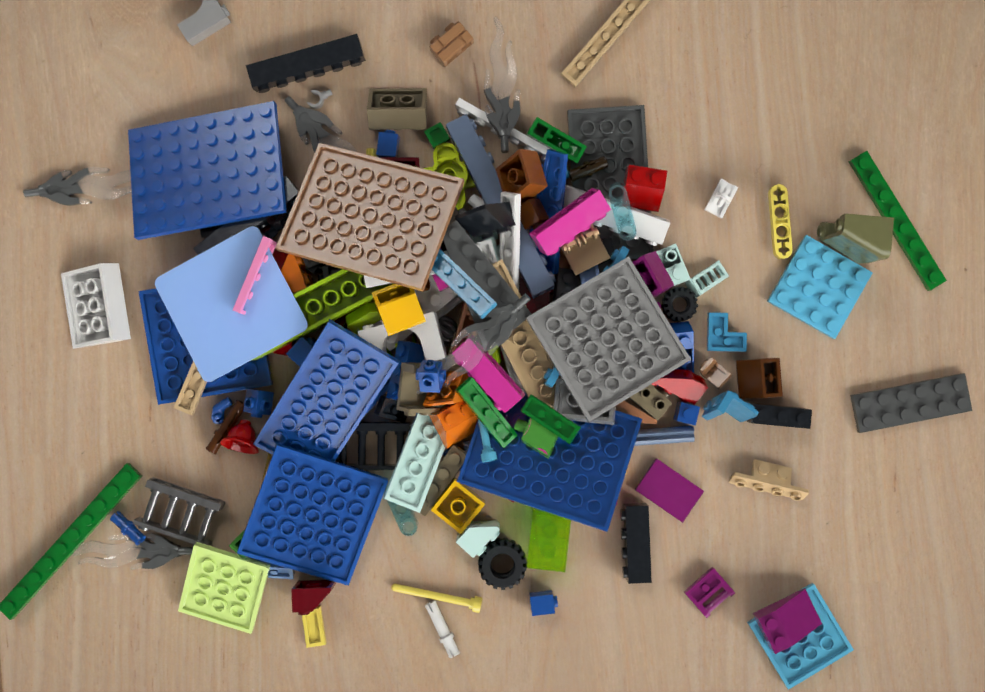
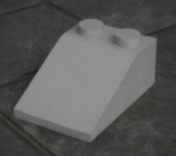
M558 378L556 380L554 409L570 420L588 422L562 378ZM616 406L589 423L614 425Z

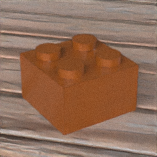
M519 149L496 168L502 192L521 194V204L528 199H532L548 186L537 151Z

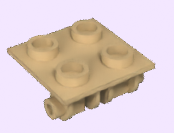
M591 224L587 231L577 234L572 242L561 246L575 276L610 259L599 237L600 233L593 224Z

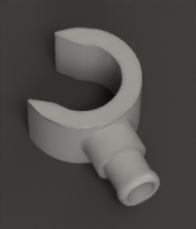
M330 89L323 92L311 90L313 94L320 96V101L317 104L307 102V104L313 109H319L323 106L324 100L333 94Z

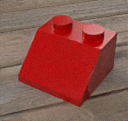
M628 165L625 172L621 204L640 210L659 212L668 171Z

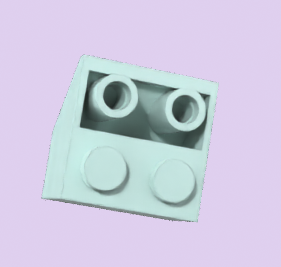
M676 244L656 251L674 286L690 280Z
M497 520L472 521L462 534L459 533L457 535L456 543L472 558L476 555L480 556L486 550L489 540L493 542L499 536L500 523Z

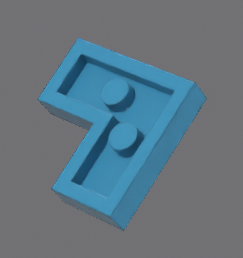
M708 313L707 351L747 352V333L728 332V313Z

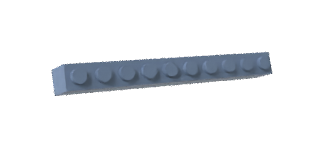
M467 114L447 123V131L484 203H500L502 189L497 172L492 164L495 161L490 152L486 153L484 146H486L485 141L481 135H477L475 131L477 126L473 118L469 120ZM520 221L519 272L534 299L554 289L556 279L551 271H547L545 267L547 262L543 254H538L536 250L538 247L527 232L530 229L525 230Z

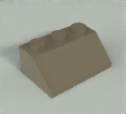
M427 88L370 89L367 104L369 130L426 129Z

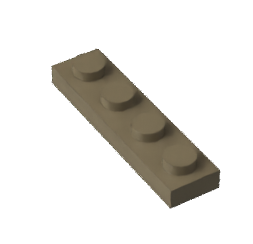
M456 444L451 447L437 467L420 511L423 516L428 514L463 465L467 453Z

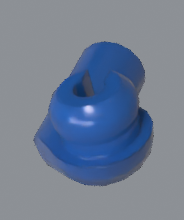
M229 397L213 406L211 415L213 423L221 424L223 422L225 409L233 405Z

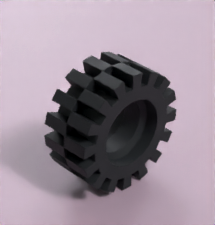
M676 287L665 293L664 298H662L663 304L661 308L664 310L663 313L672 321L681 322L691 319L693 314L697 312L696 308H698V299L695 298V293L684 287ZM677 297H682L686 300L687 306L682 312H678L673 308V300Z

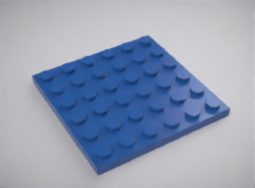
M157 289L138 291L158 405L176 402L193 359ZM268 355L258 360H251L216 380L207 382L201 397L273 385Z
M277 443L239 544L237 554L349 586L389 480L367 471Z

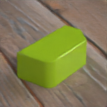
M366 303L345 317L348 328L355 334L363 330V326L375 324L381 320L375 303Z

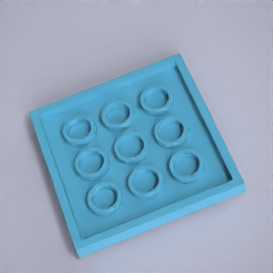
M805 235L767 302L828 337L836 339L873 272L810 236Z
M813 583L804 588L822 624L795 645L775 654L769 648L756 619L753 618L747 622L788 690L854 650Z

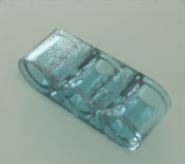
M615 182L609 187V198L618 233L623 240H632L636 236V226L627 190L624 184ZM620 187L623 189V194L620 197L613 196L612 190L614 188ZM619 207H626L628 213L620 216L617 214V209ZM631 226L633 231L631 234L625 235L622 233V228Z
M388 501L402 534L405 536L415 534L418 528V520L414 511L406 508V512L400 513L396 508L398 504ZM412 522L414 529L407 530L404 527V523Z

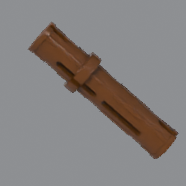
M236 400L219 429L214 431L215 435L208 446H206V450L215 455L221 447L220 440L227 436L230 429L234 427L243 413L244 403L242 401Z

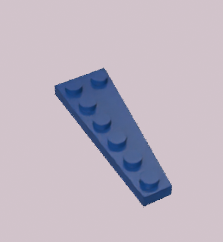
M547 149L543 167L548 186L537 194V198L540 199L549 219L564 208L568 154L552 149ZM560 247L559 251L553 255L547 256L543 254L547 262L545 267L548 272L551 271L553 274H558ZM536 248L539 255L543 254L540 252L538 248Z

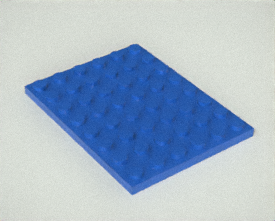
M275 101L128 130L135 239L142 240L287 213L278 113Z
M524 392L525 396L506 413L499 411L513 429L518 418L526 422L530 420V417L520 411L528 399L526 392ZM615 410L614 425L571 420L579 425L581 429L571 444L558 437L549 459L525 445L521 441L523 433L514 429L518 436L505 448L500 447L489 433L491 448L496 451L497 460L484 463L480 455L482 454L483 444L477 421L457 482L608 532L642 418Z

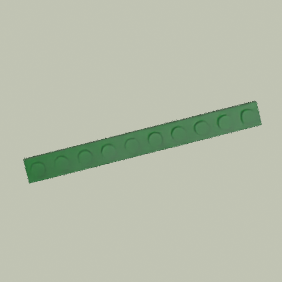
M130 463L124 465L2 600L0 611L9 620L14 619L142 478L143 475Z

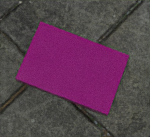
M657 458L635 488L637 492L682 523L704 493L701 488Z

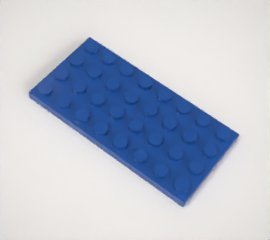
M329 319L253 445L273 455L278 443L335 461L399 364V360Z

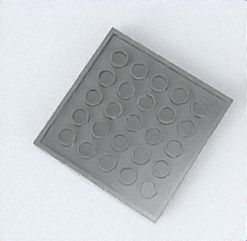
M630 257L625 258L526 318L588 422L691 360Z

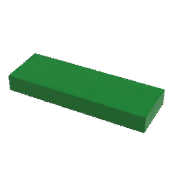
M532 394L520 410L569 444H571L581 429L579 425Z

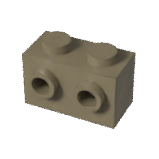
M652 384L629 397L657 421L672 405V402L668 399L670 396L662 389L658 391Z

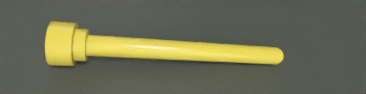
M393 584L391 586V589L395 592L468 606L473 612L480 613L482 597L475 596V598L471 597V599L400 584Z

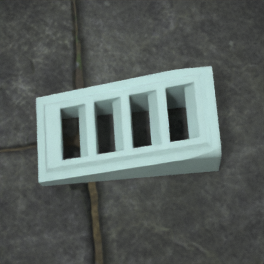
M718 260L686 281L685 285L691 292L695 293L694 296L697 298L729 277V275ZM713 268L716 269V271L720 275V278L717 277V275L713 271ZM707 272L709 273L714 282L710 280V278L707 275ZM700 277L703 278V280L705 281V283L707 284V286L704 285V283L702 282V280L700 279Z

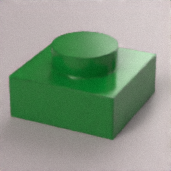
M441 122L424 131L433 149L450 140Z

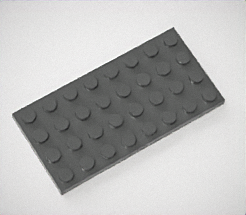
M644 105L567 110L569 136L587 146L577 164L570 161L571 169L583 165L586 161L590 162L602 156H605L608 162V168L599 170L590 177L585 176L572 182V187L586 192L591 188H595L601 191L604 198L621 203L625 172L628 165L648 167ZM603 224L602 227L594 225L600 233V239L612 237L614 250H619L622 246L630 249L625 258L630 257L631 260H637L645 254L654 252L653 245L646 243V239L641 237L638 240L628 237L626 232L616 233L609 230L610 227Z

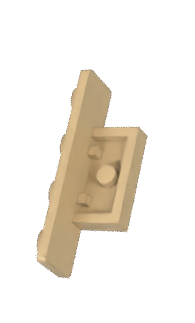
M756 459L752 462L751 476L734 472L729 478V483L737 487H748L757 492L764 491L772 493L774 496L790 497L795 501L803 500L809 494L808 489L791 485L792 468Z

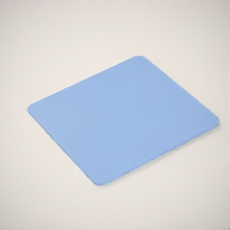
M255 226L246 228L162 274L155 280V287L202 379L207 382H212L304 332L308 327V322L269 248L266 252L268 260L266 263L262 262L258 271L261 274L260 279L254 281L251 288L253 296L250 300L247 299L244 305L245 315L233 311V307L263 237L260 230Z

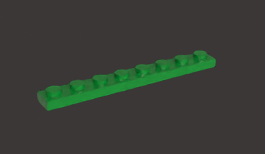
M868 151L848 161L881 216L894 217L893 235L927 291H931L946 282V278Z

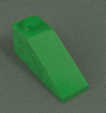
M538 117L533 121L526 134L528 137L552 150L568 154V160L576 164L587 148L584 144Z

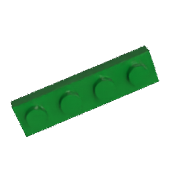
M473 377L467 378L455 389L500 447L505 448L518 436Z

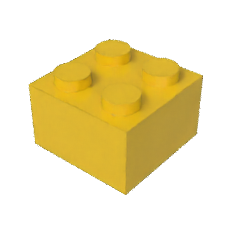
M455 477L432 506L431 511L458 533L462 534L484 507L486 501L468 486L458 483V478Z

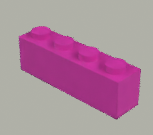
M591 188L529 234L541 253L547 256L553 255L559 251V247L572 242L577 234L587 231L596 220L603 219L611 208L601 191Z
M474 335L469 337L452 353L455 356V362L459 366L463 365L468 371L467 375L473 377L478 382L485 394L494 400L493 404L499 411L506 413L525 396L521 388L488 351L485 353L482 344Z

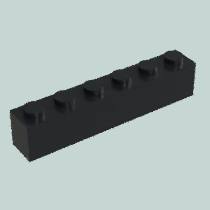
M358 34L248 64L246 68L252 88L256 92L265 93L270 91V88L276 86L282 88L288 86L290 82L296 81L299 83L306 81L311 76H324L325 72H339L346 66L356 67L366 60Z

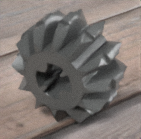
M443 316L438 321L446 347L454 337L457 323L452 318Z

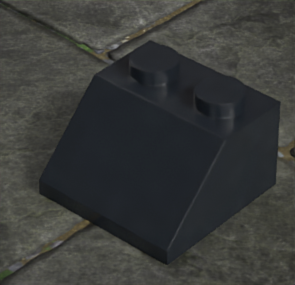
M510 202L484 204L455 215V220L473 237L482 236V239L494 237L493 233L495 232L497 234L508 232L509 227L516 225L512 216Z

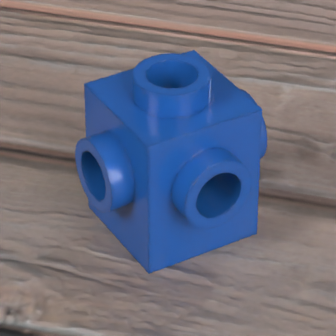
M422 360L420 367L416 369V380H419L420 392L440 393L446 380V370L443 369L442 361Z
M247 389L243 412H249L251 417L262 418L263 415H271L274 392Z

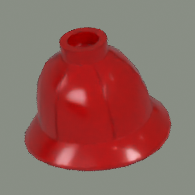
M240 420V423L232 427L227 436L220 440V444L227 449L246 454L259 453L258 447L253 445L256 440V433L254 428L251 427V422L248 420Z

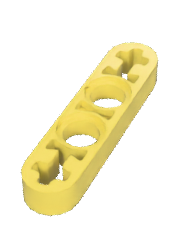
M777 184L768 191L772 247L776 258L785 259L791 256L793 250L788 191L782 184ZM778 189L779 192H782V195L779 196V202L783 201V203L774 205V202L778 201V197L773 192ZM777 207H781L784 210L782 218H778L774 213ZM779 226L784 227L786 230V234L783 237L778 236L776 233V229ZM786 239L787 242H783V248H787V252L783 256L782 252L778 251L782 247V243H777V240Z

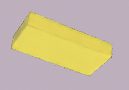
M317 606L310 614L302 615L306 648L326 645L321 606Z

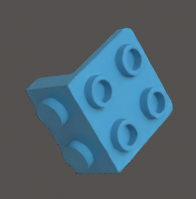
M728 390L707 401L703 407L705 411L702 417L708 421L726 412L739 422H744L756 417L759 412L752 404L740 399L738 394Z

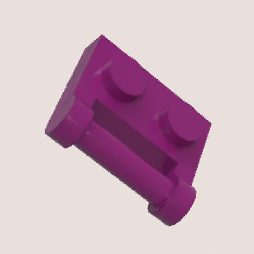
M713 567L684 591L706 618L726 598L732 597L735 594L733 589ZM721 587L725 589L705 607L702 605Z

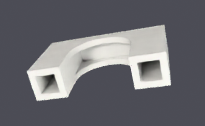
M430 309L423 310L426 322L408 328V330L413 331L419 337L425 360L438 361L446 359L448 357L437 313L431 312ZM381 322L382 325L374 327V324L363 326V330L358 331L359 337L386 352L387 342L392 335L388 336L383 322Z

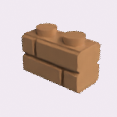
M459 21L455 24L453 22L445 28L446 32L443 35H437L430 41V51L444 67L474 43V38Z

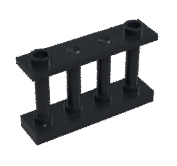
M360 422L355 429L356 434H358V464H347V443L339 454V463L360 470H394L396 464H385V435L387 431H395V435H397V463L404 446V435H406V431L410 430L411 422ZM368 431H376L378 435L377 464H366V434H368Z

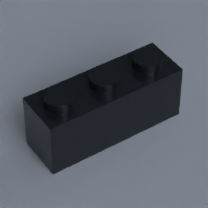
M750 403L759 413L756 417L747 420L749 423L811 428V409Z

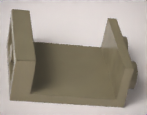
M401 362L397 410L403 411L404 415L416 416V413L430 416L431 412H439L440 408L423 406L427 392H420L419 380H416V369L421 365L418 362Z

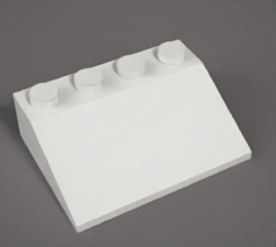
M100 263L61 273L73 349L131 339L119 263Z

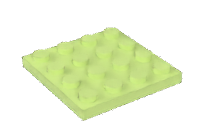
M196 542L193 546L178 611L251 634L254 630L271 565L248 557L242 558L238 554Z

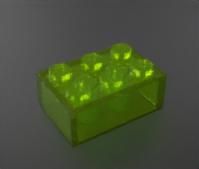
M532 507L526 559L527 568L565 572L571 520Z

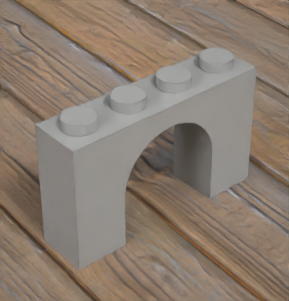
M202 0L199 10L177 25L186 40L194 46L230 24L231 21L228 18L230 13L224 4L220 5L218 0Z

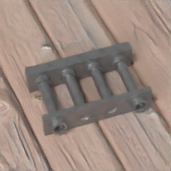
M154 477L148 479L145 487L150 488L152 493L144 517L135 519L133 524L138 525V528L141 530H153L192 543L193 546L196 542L210 546L212 541L205 538L213 514L216 511L222 510L226 501ZM165 493L169 495L170 500L160 524L151 521L159 494ZM183 499L187 501L188 506L180 530L169 527L177 501ZM200 505L205 507L206 513L199 534L196 536L187 533L195 507Z

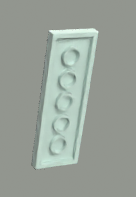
M438 405L433 407L441 408L445 405ZM416 413L383 496L385 500L418 513L422 509L445 449L429 416Z

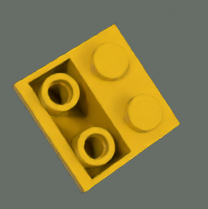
M393 284L372 292L376 308L388 336L426 322L414 289Z

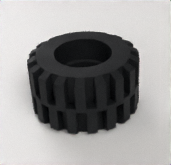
M496 538L493 542L489 541L488 545H486V550L479 556L478 560L481 578L486 581L488 586L492 585L494 589H497V587L501 588V590H505L506 587L511 589L514 584L518 585L520 579H523L527 569L525 553L514 540ZM498 554H507L513 558L514 566L509 572L498 573L491 567L493 557Z

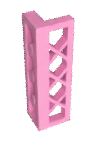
M265 236L262 237L233 311L245 315L244 305L247 299L250 300L253 296L251 288L254 281L260 279L261 274L258 271L262 262L266 263L268 260V255H266L268 248L272 254L277 244L274 240Z

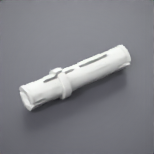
M433 600L432 603H427L425 608L439 634L440 643H443L449 658H453V655L454 657L460 654V651L453 639V632L450 633L436 600Z

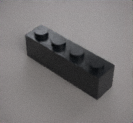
M647 503L623 504V509H620L621 521H624V528H621V539L625 540V547H622V559H625L626 565L622 567L623 578H626L628 584L652 583L649 505Z

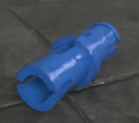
M120 511L111 516L110 521L119 527L121 533L127 535L136 545L145 540L146 536L135 527L133 521H129Z

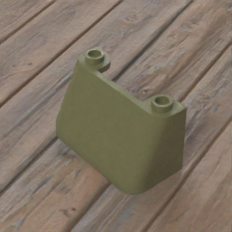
M843 214L836 220L835 224L828 222L820 223L817 228V236L820 237L822 242L857 263L867 264L888 259L891 254L894 217Z

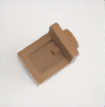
M713 357L709 360L706 359L701 364V369L699 370L701 375L719 390L732 376Z

